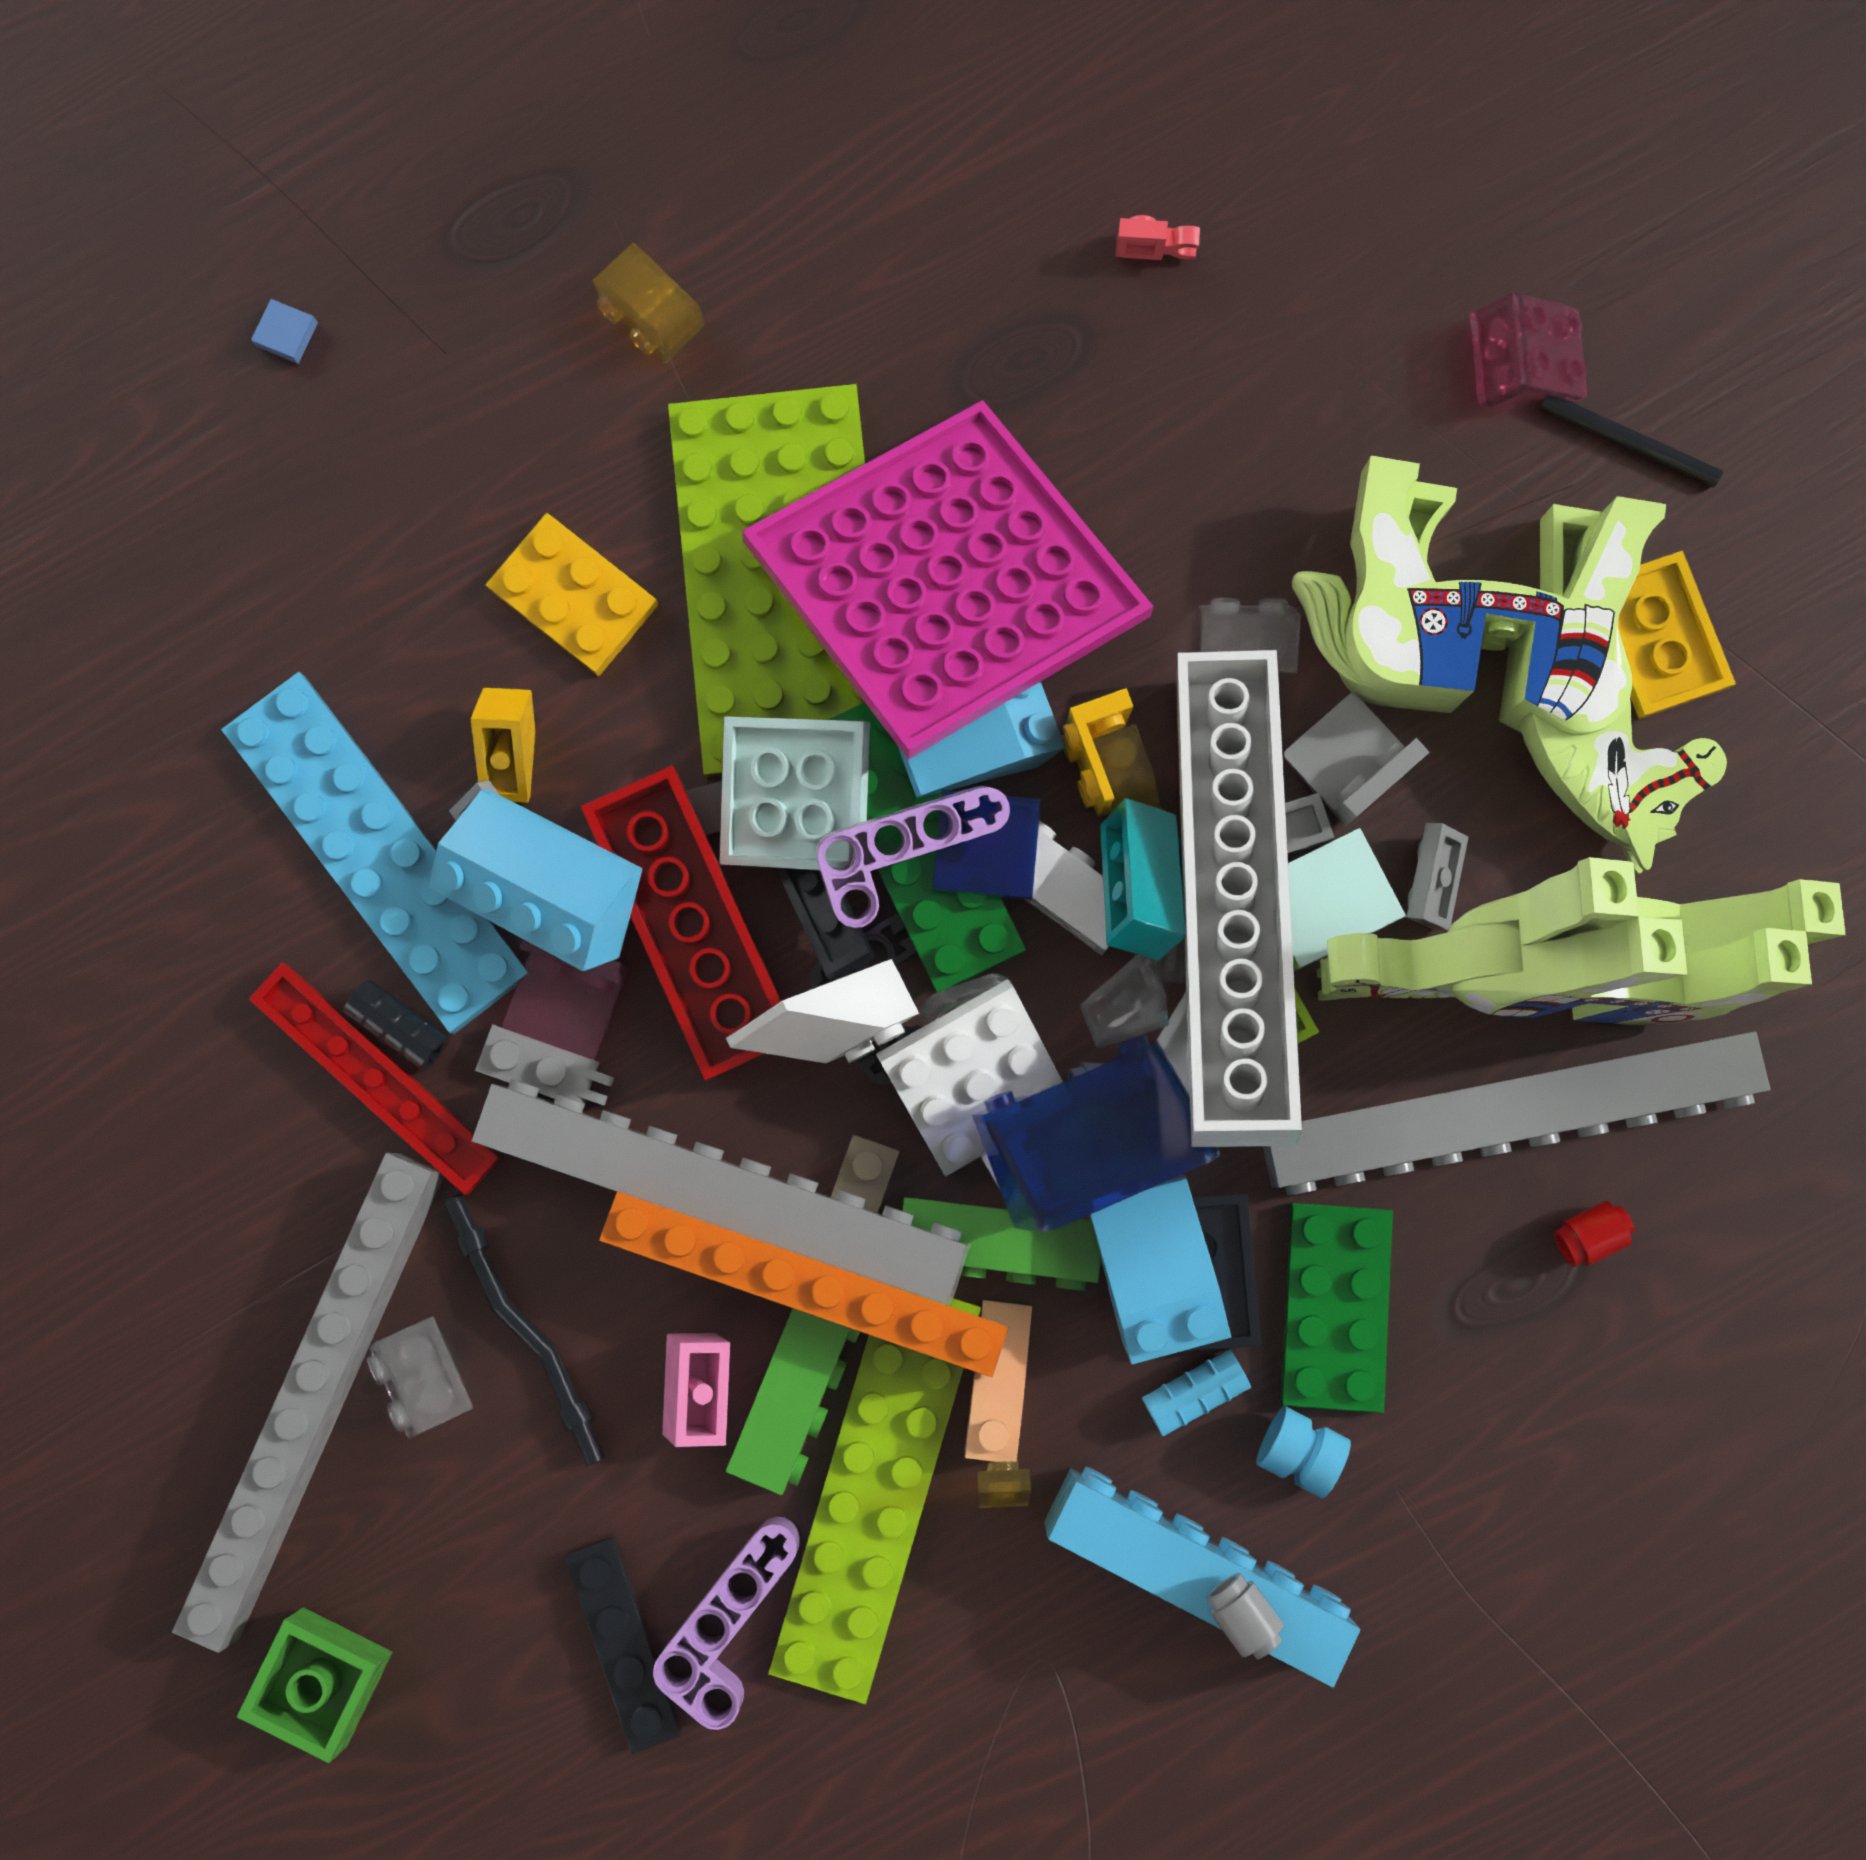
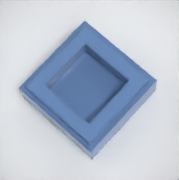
M270 299L251 341L256 347L299 364L318 322L310 314Z

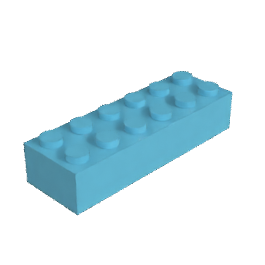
M1085 1466L1082 1473L1070 1468L1044 1521L1049 1540L1219 1629L1221 1628L1210 1614L1212 1606L1206 1600V1597L1221 1582L1236 1573H1241L1246 1582H1254L1284 1623V1627L1279 1633L1282 1642L1269 1655L1334 1688L1361 1630L1349 1617L1351 1609L1341 1603V1598L1313 1584L1310 1592L1303 1589L1304 1585L1294 1579L1296 1575L1271 1561H1267L1264 1568L1257 1565V1560L1248 1555L1249 1551L1227 1538L1222 1537L1219 1544L1209 1540L1210 1536L1203 1532L1204 1528L1183 1515L1176 1513L1173 1521L1162 1515L1163 1511L1157 1508L1158 1504L1155 1501L1134 1490H1130L1128 1497L1116 1492V1487L1111 1484L1113 1480L1090 1467Z

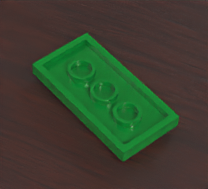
M1290 1203L1280 1404L1284 1406L1384 1413L1393 1210Z

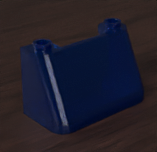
M1146 1035L1132 1038L1117 1045L1120 1053L1112 1057V1061L1029 1096L1015 1098L1012 1090L997 1094L983 1101L986 1109L972 1114L1015 1228L1034 1232H1046L1065 1226L1207 1164L1221 1155L1218 1147L1191 1146L1190 1094L1159 1041H1147Z

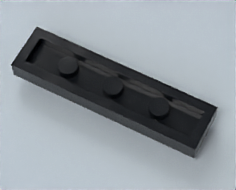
M616 1536L568 1553L565 1556V1560L631 1754L680 1736L682 1728L673 1702L655 1684L653 1670L658 1658Z

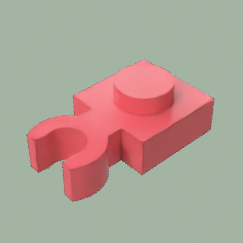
M1136 215L1130 219L1120 218L1115 257L1162 260L1163 254L1179 259H1196L1200 228L1196 226L1167 228L1168 221H1156L1155 218L1147 215Z

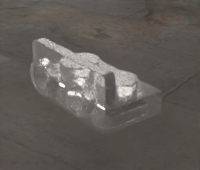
M1214 598L1211 599L1210 605L1198 606V616L1201 620L1199 652L1277 650L1278 672L1297 673L1301 615L1294 606H1288V600L1263 598L1259 600V606H1240V600Z
M434 1316L378 1340L370 1346L372 1356L367 1358V1363L371 1375L378 1386L385 1384L392 1400L391 1403L387 1404L390 1419L398 1432L405 1430L409 1439L473 1409V1405Z

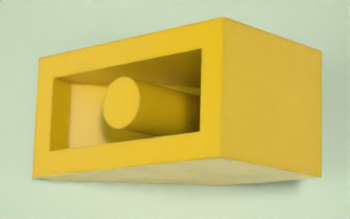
M483 688L471 716L478 782L490 780L500 796L512 802L529 803L535 744L532 691Z

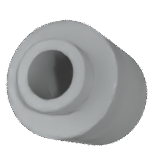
M1236 1573L1221 1582L1206 1597V1600L1212 1606L1211 1616L1241 1657L1253 1654L1256 1659H1261L1276 1649L1282 1642L1279 1633L1283 1629L1284 1623L1254 1582H1246L1241 1573Z

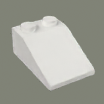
M892 959L783 1000L727 1037L726 1040L730 1048L828 1063L845 1056L848 1063H851L875 1051L876 1049L872 1043L874 1040L879 1046L905 1033L901 1024L919 1014Z

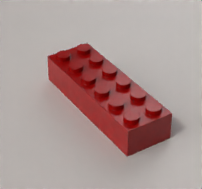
M673 765L581 806L598 846L643 868L630 917L704 1080H710L766 1054L730 1048L726 1040L727 1037L780 1003L781 998L683 783Z

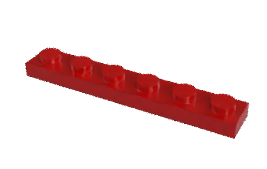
M282 962L249 998L256 1007L464 1195H470L502 1159L494 1149L472 1142L474 1131L288 964Z

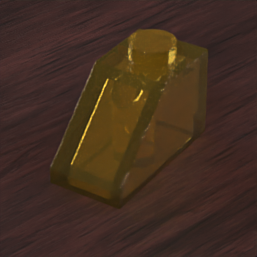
M1136 724L1094 738V745L1114 795V800L1108 814L1110 815L1125 798L1162 810L1153 769Z

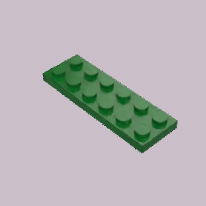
M865 702L828 719L870 722L867 820L950 795L949 791L916 798L897 744ZM934 810L928 813L924 819L923 829L930 838L940 837L942 810ZM887 825L877 831L874 838L877 850L882 853H892L900 846L901 834L898 828ZM964 842L876 869L936 994L1026 951L999 894L935 888L938 857L943 862L949 864L960 861L965 854ZM971 878L961 883L987 890L985 885L978 879Z

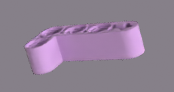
M973 787L835 830L823 836L816 848V859L831 907L838 920L846 926L857 928L871 923L877 916L879 901L870 871L977 838L1002 828L1008 821L1010 814L1009 802L1006 796L998 789L991 787ZM983 796L985 801L995 802L996 809L989 812L990 821L985 822L983 818L978 816L963 819L967 829L961 831V818L953 807L954 803L959 802V810L966 812L979 806L978 798ZM934 810H942L949 819L947 832L939 838L928 837L923 829L925 817ZM887 825L895 826L901 834L900 846L892 853L879 852L874 842L877 831ZM842 840L848 842L853 848V858L849 865L837 869L828 865L825 854L830 844ZM858 889L864 891L868 896L867 909L858 916L846 915L841 910L842 897L850 890Z
M775 1516L769 1518L759 1526L666 1644L654 1665L653 1677L658 1688L697 1722L708 1729L720 1730L728 1727L734 1722L744 1699L742 1682L732 1671L717 1660L718 1656L787 1570L799 1549V1530L791 1520L785 1517ZM780 1533L786 1538L783 1545L785 1551L777 1549L769 1558L766 1566H764L758 1559L764 1553L769 1542L765 1535L773 1539ZM737 1573L751 1575L756 1581L757 1591L749 1596L739 1595L732 1588L731 1577ZM706 1614L718 1616L723 1621L724 1633L716 1637L706 1635L700 1628L699 1618ZM675 1655L686 1658L691 1664L692 1674L684 1678L673 1675L668 1669L667 1659ZM713 1689H722L730 1696L732 1706L725 1710H716L707 1702L706 1693Z

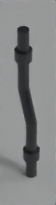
M463 1194L444 1201V1204L459 1236L455 1240L463 1259L469 1258L492 1313L539 1358L562 1409L558 1413L566 1432L571 1430L586 1466L588 1467L604 1459L605 1455L589 1422L594 1419L586 1400L580 1401L556 1345L509 1300L487 1250L491 1246L484 1229L482 1227L477 1228Z

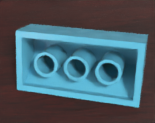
M484 789L478 793L438 843L429 888L581 971H586L620 957L643 868L488 789Z

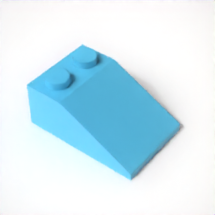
M1041 682L909 760L898 747L916 798L1037 768L1066 748Z
M1185 1176L1087 1202L1121 1340L1131 1364L1232 1338L1219 1285Z

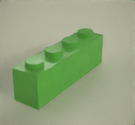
M904 1197L903 1211L914 1215L912 1225L931 1230L933 1222L962 1231L959 1241L971 1244L961 1276L986 1278V1271L989 1269L1007 1272L1006 1281L1035 1285L1036 1275L1056 1278L1055 1287L1085 1291L1086 1282L1098 1283L1101 1257L1092 1222L1089 1219Z
M792 1309L726 1469L727 1473L779 1495H783L788 1483L798 1486L809 1457L800 1454L808 1435L816 1439L828 1412V1409L820 1407L827 1387L835 1391L837 1390L848 1363L839 1359L846 1340L856 1343L860 1334L859 1331Z

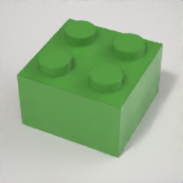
M303 1607L284 1619L237 1718L330 1763L348 1746L393 1651Z

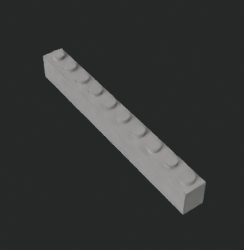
M1755 1031L1301 1121L1302 1131L1297 1146H1263L1271 1187H1285L1287 1196L1315 1191L1317 1190L1316 1180L1334 1177L1336 1186L1365 1181L1364 1171L1381 1167L1383 1168L1384 1176H1391L1414 1171L1412 1161L1431 1158L1433 1167L1463 1161L1462 1151L1480 1148L1481 1157L1512 1151L1510 1142L1528 1139L1530 1147H1537L1560 1142L1558 1132L1577 1129L1579 1138L1609 1132L1608 1122L1623 1119L1626 1121L1627 1128L1657 1123L1656 1113L1674 1110L1675 1118L1706 1113L1704 1103L1722 1100L1724 1109L1754 1104L1753 1094L1770 1091L1771 1089L1757 1032Z
M511 1079L508 1087L491 1084L472 1142L605 1188L625 1193L945 1305L951 1304L971 1246V1244L959 1241L962 1234L960 1230L933 1222L931 1230L912 1225L914 1215L889 1206L884 1207L882 1214L865 1209L863 1207L866 1199L837 1189L835 1198L816 1192L818 1182L791 1173L787 1182L768 1176L771 1166L747 1158H742L740 1166L721 1160L724 1153L721 1149L700 1142H695L693 1150L675 1144L678 1135L653 1126L648 1127L646 1134L629 1129L631 1119L605 1110L602 1111L600 1118L582 1113L585 1103L561 1095H556L554 1103L538 1098L537 1094L540 1088Z
M385 1153L172 1633L217 1653L240 1640L443 1181L444 1176L434 1167L404 1154Z

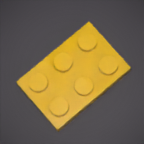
M548 513L542 517L486 583L491 592L598 677L659 606L656 598Z
M1683 550L1641 564L1639 573L1625 600L1618 619L1619 634L1632 673L1630 698L1638 719L1727 690L1736 685Z

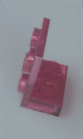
M1511 292L1470 314L1479 405L1493 407L1526 391L1580 401L1587 397V371L1584 364L1581 335L1582 323L1579 310L1576 307Z
M523 939L519 949L529 954L524 966L528 973L520 978L504 1019L503 1027L509 1031L585 1058L595 1059L629 969L623 964L612 960L586 971H581Z

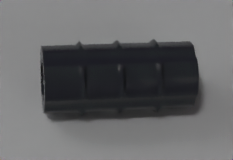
M366 980L353 992L343 1009V1014L359 1025L360 1030L367 1031L380 1041V1045L384 1044L399 1055V1059L406 1060L420 1072L428 1070L437 1061L449 1042V1037L434 1027L432 1021L423 1019L413 1011L412 1007H407L396 999L393 993H388L372 980Z

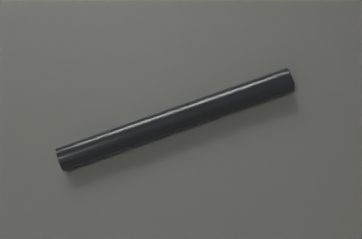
M1551 392L1546 393L1540 404L1539 409L1712 488L1718 484L1723 474V470Z

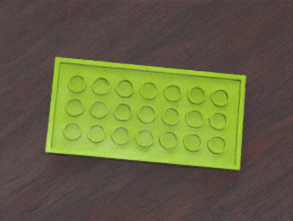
M857 384L668 404L703 774L705 778L722 777L724 717L828 720L864 703L845 675L744 544L742 530L865 464Z

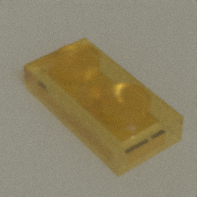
M1000 1461L987 1464L988 1471L977 1472L979 1508L1029 1506L1031 1494L1030 1469H1018V1462Z

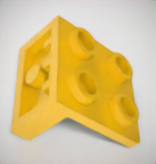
M1127 688L1070 708L1066 725L1063 726L1064 735H1061L1066 747L1063 749L1069 763L1077 761L1080 769L1081 780L1077 781L1080 796L1086 808L1094 806L1098 817L1108 813L1114 800V795L1095 745L1109 742L1121 735L1120 729L1126 726L1133 709Z

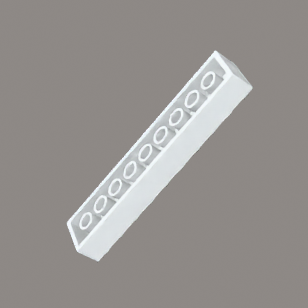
M1277 650L1178 653L1176 698L1183 906L1186 936L1184 937L1191 1146H1297L1302 1131Z

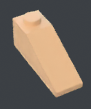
M991 1300L982 1301L981 1318L1005 1325L1009 1329L993 1378L974 1372L965 1458L1016 1464L1032 1314V1306Z

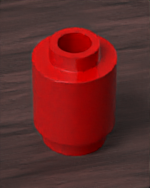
M1605 1200L1562 1221V1228L1555 1230L1553 1235L1562 1256L1570 1266L1576 1267L1583 1264L1588 1267L1631 1246L1632 1239L1630 1234L1635 1232V1227L1631 1217L1621 1205L1614 1207L1609 1201Z

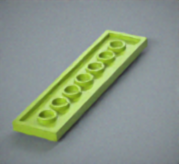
M953 1298L951 1304L947 1305L979 1316L981 1310L979 1305ZM868 1336L769 1675L866 1705L964 1368L888 1341Z

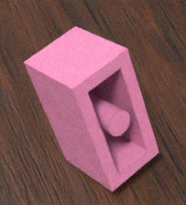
M717 1333L667 1334L662 1435L675 1447L726 1445L730 1342Z

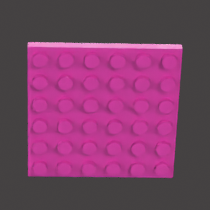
M983 400L742 530L744 544L908 760L1151 617L1154 607Z

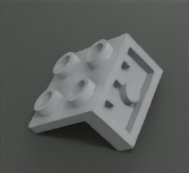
M1350 693L1283 752L1282 758L1314 793L1320 794L1322 802L1346 827L1430 752L1417 738L1404 747L1355 693Z

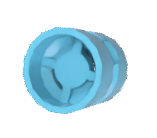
M1283 1406L1275 1415L1262 1440L1256 1464L1282 1479L1290 1474H1294L1295 1485L1323 1499L1333 1489L1342 1473L1349 1455L1351 1440L1326 1427L1314 1431L1311 1419Z

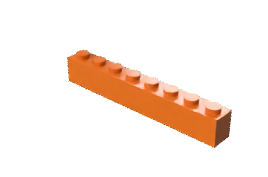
M619 1191L616 1193L599 1241L992 1378L1009 1329L1005 1325Z

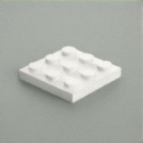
M1008 979L876 1054L945 1177L993 1150L1023 1130H1028L1074 1103L1021 1000Z

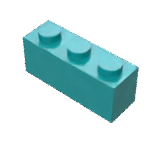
M1125 798L1100 825L1106 943L1108 946L1159 961L1186 936L1182 894L1183 877L1181 876L1179 857L1181 841L1177 832L1176 815Z

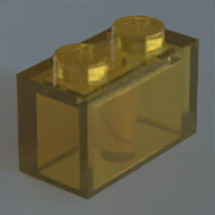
M634 242L592 280L599 296L596 304L602 313L614 324L621 320L631 330L629 337L634 344L647 356L654 352L664 363L672 358L705 326L700 306Z

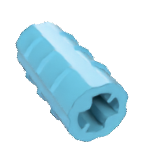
M1228 1349L1210 1360L1207 1359L1205 1363L1189 1372H1184L1183 1375L1171 1382L1162 1384L1160 1388L1143 1396L1142 1400L1162 1436H1165L1181 1426H1186L1187 1423L1199 1416L1208 1414L1210 1410L1226 1401H1231L1232 1398L1250 1389L1251 1385L1236 1357Z

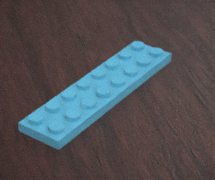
M297 672L221 729L449 1033L455 1034L532 975L491 921L429 888L437 849L302 673Z

